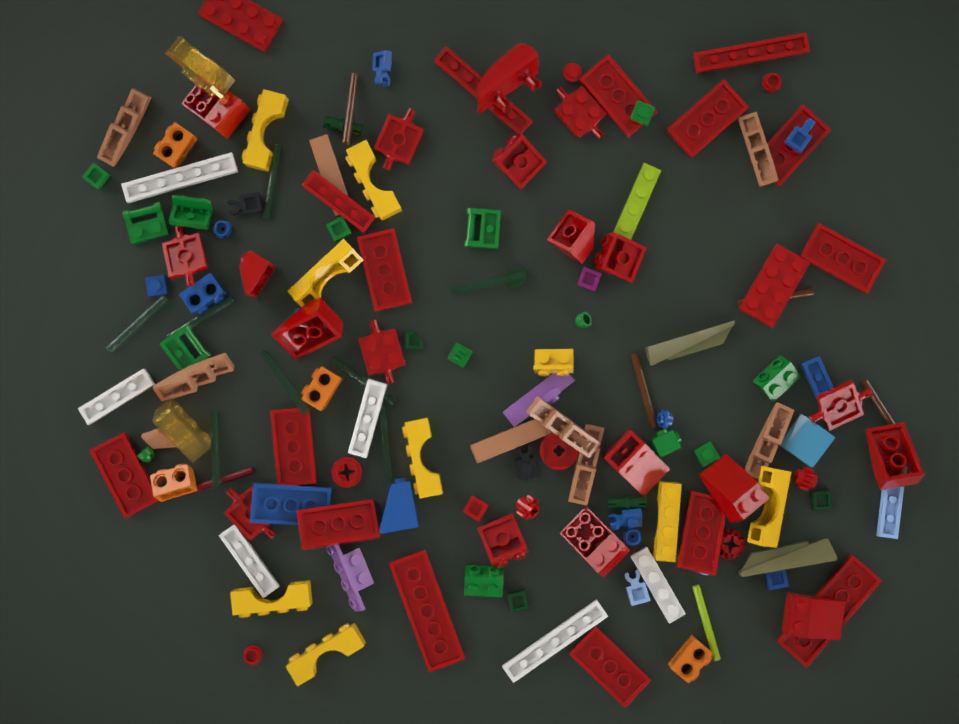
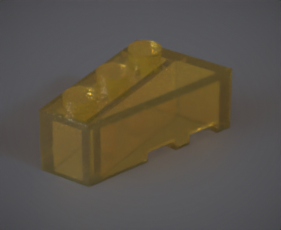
M179 36L165 54L183 69L181 73L189 80L193 78L192 81L200 88L204 86L203 90L209 95L213 96L215 94L222 98L235 80L219 65L198 52L197 48L192 47L184 38Z
M174 398L167 400L154 412L152 422L192 463L211 448V438L207 433L202 432L198 428L197 423L187 415Z

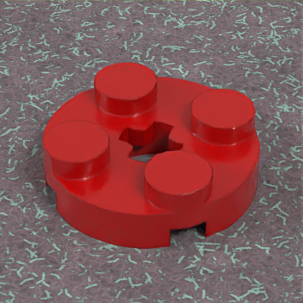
M553 432L545 436L540 444L541 459L552 469H567L577 459L578 450L567 444ZM557 445L564 448L561 456H557V453L553 452Z

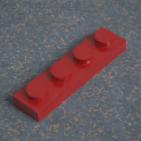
M314 169L301 185L363 233L376 218Z

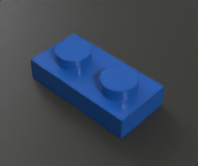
M820 356L800 364L815 398L834 388Z

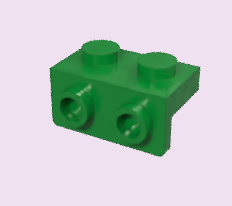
M173 195V208L169 218L170 225L208 230L213 214L211 201L204 198L198 199L184 195Z
M779 356L759 373L753 382L761 388L771 402H774L801 376L790 361Z
M466 565L464 596L502 597L504 568Z

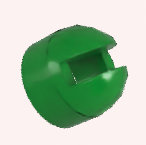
M582 312L575 318V323L579 328H586L592 324V319L589 313Z
M147 446L137 454V457L143 462H150L154 458V451L150 446Z

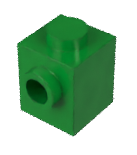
M662 429L656 432L657 436L649 439L657 456L660 458L681 448L679 444L682 442L681 438L673 430L667 431V429Z

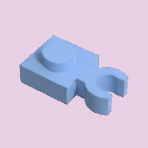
M638 570L634 571L636 575L634 579H631L629 574L625 573V579L631 585L625 587L631 606L650 601L645 582L639 583L640 573Z

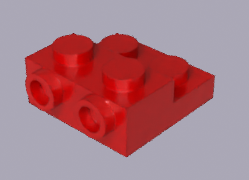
M513 134L507 139L506 142L508 144L504 149L499 148L493 154L495 158L492 162L519 189H522L547 161L523 134Z
M608 232V235L606 234L602 238L601 245H603L601 253H597L594 258L595 268L633 283L647 247L618 233Z
M513 513L477 528L493 566L503 567L508 564V560L515 558V560L522 559L526 556L525 553L529 552Z

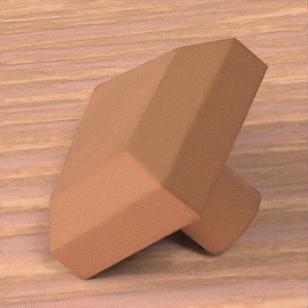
M159 428L143 433L141 436L152 449L180 447L181 442Z

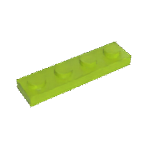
M643 163L613 232L630 240L632 239L661 173L660 169Z

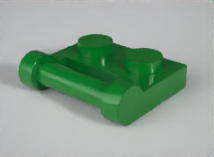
M156 202L152 206L122 212L130 242L133 245L170 235L161 202ZM155 212L158 216L157 218L138 223L133 222V218Z
M467 208L468 225L464 247L498 249L501 210ZM477 215L481 216L480 241H474Z
M189 323L159 343L179 371L212 355L209 350L206 351L197 339ZM181 335H186L200 356L195 358L181 339Z

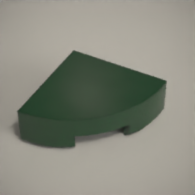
M527 269L508 270L509 290L515 289L523 283Z
M406 330L405 349L424 350V343L420 336L413 331Z

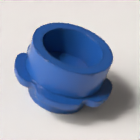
M219 220L214 225L213 231L217 234L218 238L224 239L231 235L232 225L228 221Z
M627 528L626 532L623 533V539L629 546L638 545L642 540V533L637 528Z

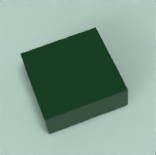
M831 490L810 491L812 511L833 509Z
M525 589L507 593L511 613L530 609Z

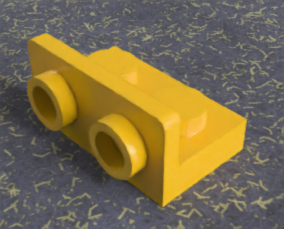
M535 349V365L533 366L535 374L549 376L550 373H557L558 376H568L569 373H573L574 350Z

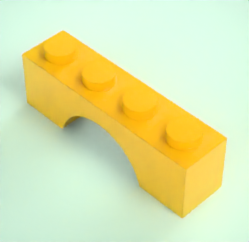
M263 89L262 94H259L257 100L258 110L252 117L253 128L247 135L248 146L242 153L243 164L247 167L269 172L274 154L265 146L263 139L264 131L272 121L284 118L289 101L286 95Z
M367 140L346 149L348 156L345 158L350 167H355L357 172L354 173V176L359 184L363 183L365 187L363 193L367 201H372L374 206L371 209L375 217L380 216L383 221L401 212L402 209L393 191L380 190L370 181V170L377 160Z
M343 239L297 281L288 292L303 307L305 304L321 297L322 289L330 278L339 273H350L363 259Z
M423 418L405 422L402 431L404 438L408 437L409 445L406 446L408 457H412L413 464H410L411 475H415L416 483H413L415 494H419V498L443 494L440 474L428 470L423 465L420 456L422 445L427 439L432 437L429 419Z
M761 466L758 482L769 499L765 502L760 517L750 523L747 542L777 548L790 483V471Z
M658 482V525L653 545V558L657 561L676 562L682 486L678 482Z
M310 580L291 582L285 595L275 600L262 598L255 591L254 587L238 588L230 592L232 614L239 615V618L249 617L251 613H258L259 616L270 614V611L286 613L289 612V609L296 608V611H304L313 603Z
M355 622L351 625L349 623L344 624L338 629V633L326 635L322 638L323 642L318 645L313 643L305 648L306 652L303 654L296 653L289 658V662L285 667L297 687L315 676L317 672V658L322 653L335 650L342 652L348 657L365 646L366 641Z

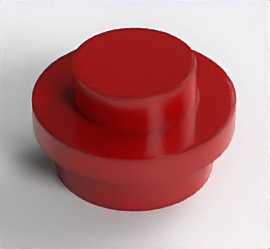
M569 63L564 67L563 76L568 82H576L581 78L582 69L578 64Z
M776 73L767 74L762 81L763 88L768 92H776L782 85L781 77Z
M256 645L248 646L243 652V659L249 665L258 664L263 656L262 650Z

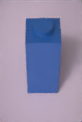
M406 477L395 479V483H392L390 486L379 530L380 534L419 527L411 480H406Z

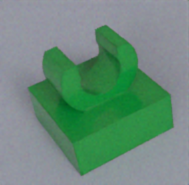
M456 342L447 359L464 368L473 351Z

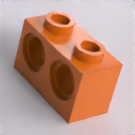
M174 122L173 125L166 129L162 141L157 142L153 154L173 168H178L198 138ZM183 133L182 140L176 141V136ZM172 149L171 156L166 157V151Z
M321 366L320 369L316 368L313 372L311 384H307L302 390L301 394L303 397L301 400L319 411H324L343 378ZM324 374L330 376V382L327 385L321 382V377ZM315 390L320 393L318 401H313L311 398V394Z
M178 464L175 468L169 470L162 469L150 475L153 497L160 502L197 491L194 470L188 464ZM186 475L185 479L180 482L181 477ZM167 481L166 485L162 487V484Z
M691 635L668 665L689 684L691 680L697 679L700 669L710 663L713 653ZM696 649H702V654L698 657H695L694 651ZM684 664H690L688 671H681Z

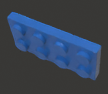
M253 483L250 523L298 525L297 510L330 506L332 488Z

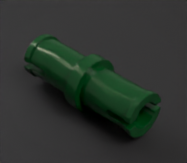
M325 115L323 127L337 130L343 134L345 118L341 120ZM352 122L351 134L360 137L363 124Z
M625 495V497H608V509H647V497H629V495Z

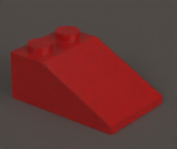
M319 297L300 308L272 332L271 336L296 360L341 338L343 321Z
M904 422L866 429L873 472L880 491L918 484L925 474Z
M727 454L722 455L720 459L716 460L699 474L731 523L746 519L769 499L759 482Z
M787 592L782 631L789 636L840 640L845 601Z

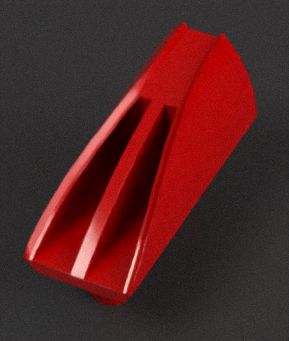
M519 43L488 69L476 90L478 113L483 112L494 103L503 112H506V107L510 109L512 102L505 96L524 83L533 92L535 87L540 88L541 81L535 77L538 74L539 55L535 49L526 44Z

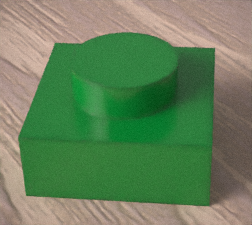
M638 100L630 120L648 126L655 107Z
M93 162L82 178L100 190L111 175Z
M342 216L326 224L334 242L352 234Z
M711 441L693 450L703 468L720 459Z

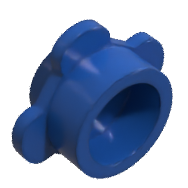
M661 409L657 416L658 428H670L673 423V414L669 410Z

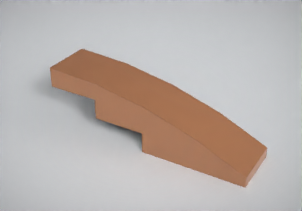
M136 88L131 89L125 106L120 107L115 122L109 126L97 155L98 159L113 167L116 166L136 132L152 97Z
M757 112L739 117L738 121L759 187L779 181Z
M328 134L309 140L321 176L348 195ZM333 210L335 216L340 215V214H338L336 211Z
M223 353L200 361L167 377L154 385L153 390L161 401L197 392L198 386L214 382L217 375L234 371V364L227 353Z
M538 396L526 410L530 416L588 458L591 457L601 444L584 429Z
M778 402L775 403L744 469L756 481H759L761 466L768 467L772 463L776 450L783 441L794 413L793 409Z
M533 419L474 443L470 447L476 462L479 463L546 436L551 432L542 423Z
M585 423L584 430L601 443L604 427ZM600 445L590 458L578 452L568 499L569 502L587 506L596 472Z

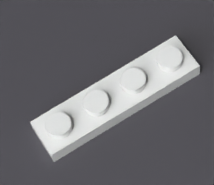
M143 368L79 407L78 410L87 425H91L150 389L155 383L146 368Z
M372 379L367 380L348 453L367 458L385 395L386 383Z
M235 524L218 535L262 598L280 586Z
M646 546L630 555L668 623L670 624L684 616L686 613L648 547Z

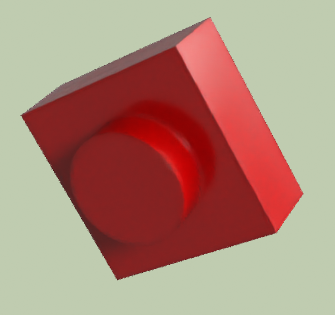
M472 495L462 512L479 522L489 504Z

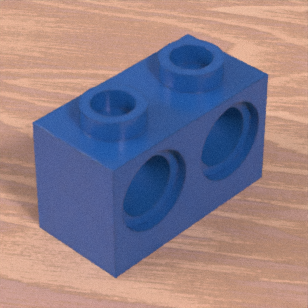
M210 272L197 281L194 286L191 285V287L181 292L179 296L192 314L201 315L209 310L208 306L211 304H217L224 300V295L227 294V291L216 275ZM215 285L216 292L210 295L209 287ZM195 296L200 297V303L197 306L193 304Z

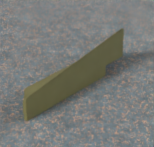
M735 321L645 347L650 366L665 359L668 361L723 344Z
M828 538L809 544L808 541L751 552L742 569L738 571V575L746 577L836 561L837 556Z

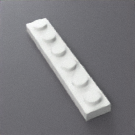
M231 152L122 183L121 185L126 202L132 203L237 173L238 169L234 155Z
M596 599L503 664V669L512 682H516L603 621L608 615Z

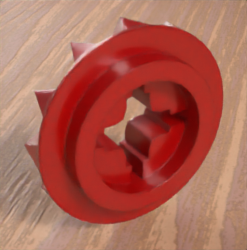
M352 457L340 458L332 467V478L341 487H353L362 478L361 465ZM346 464L349 470H355V472L349 475V480L345 474H339V472L345 470Z
M724 529L719 555L725 559H736L743 554L744 548H746L745 538L735 529ZM732 537V542L737 546H732L729 550V547L723 544V542H729Z

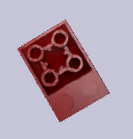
M205 74L181 103L226 139L231 136L251 110L237 96Z
M629 429L602 456L643 497L670 470Z
M587 506L560 532L566 541L603 578L631 551Z

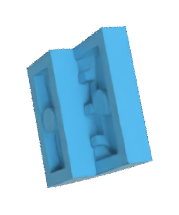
M800 414L785 433L783 441L779 446L792 456L797 457L808 467L813 468L835 437L815 422L812 424L809 418Z

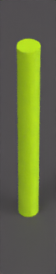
M699 584L693 585V592L708 644L713 653V661H718L721 657Z

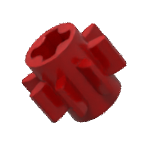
M804 466L802 470L797 469L794 475V483L798 484L797 488L809 491V487L814 488L816 486L818 475L813 474L814 469Z
M529 494L527 497H520L516 503V508L519 509L516 513L526 520L529 517H536L540 510L537 505L539 501Z

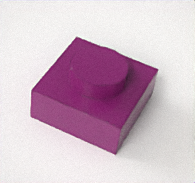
M583 267L577 286L595 292L602 273Z

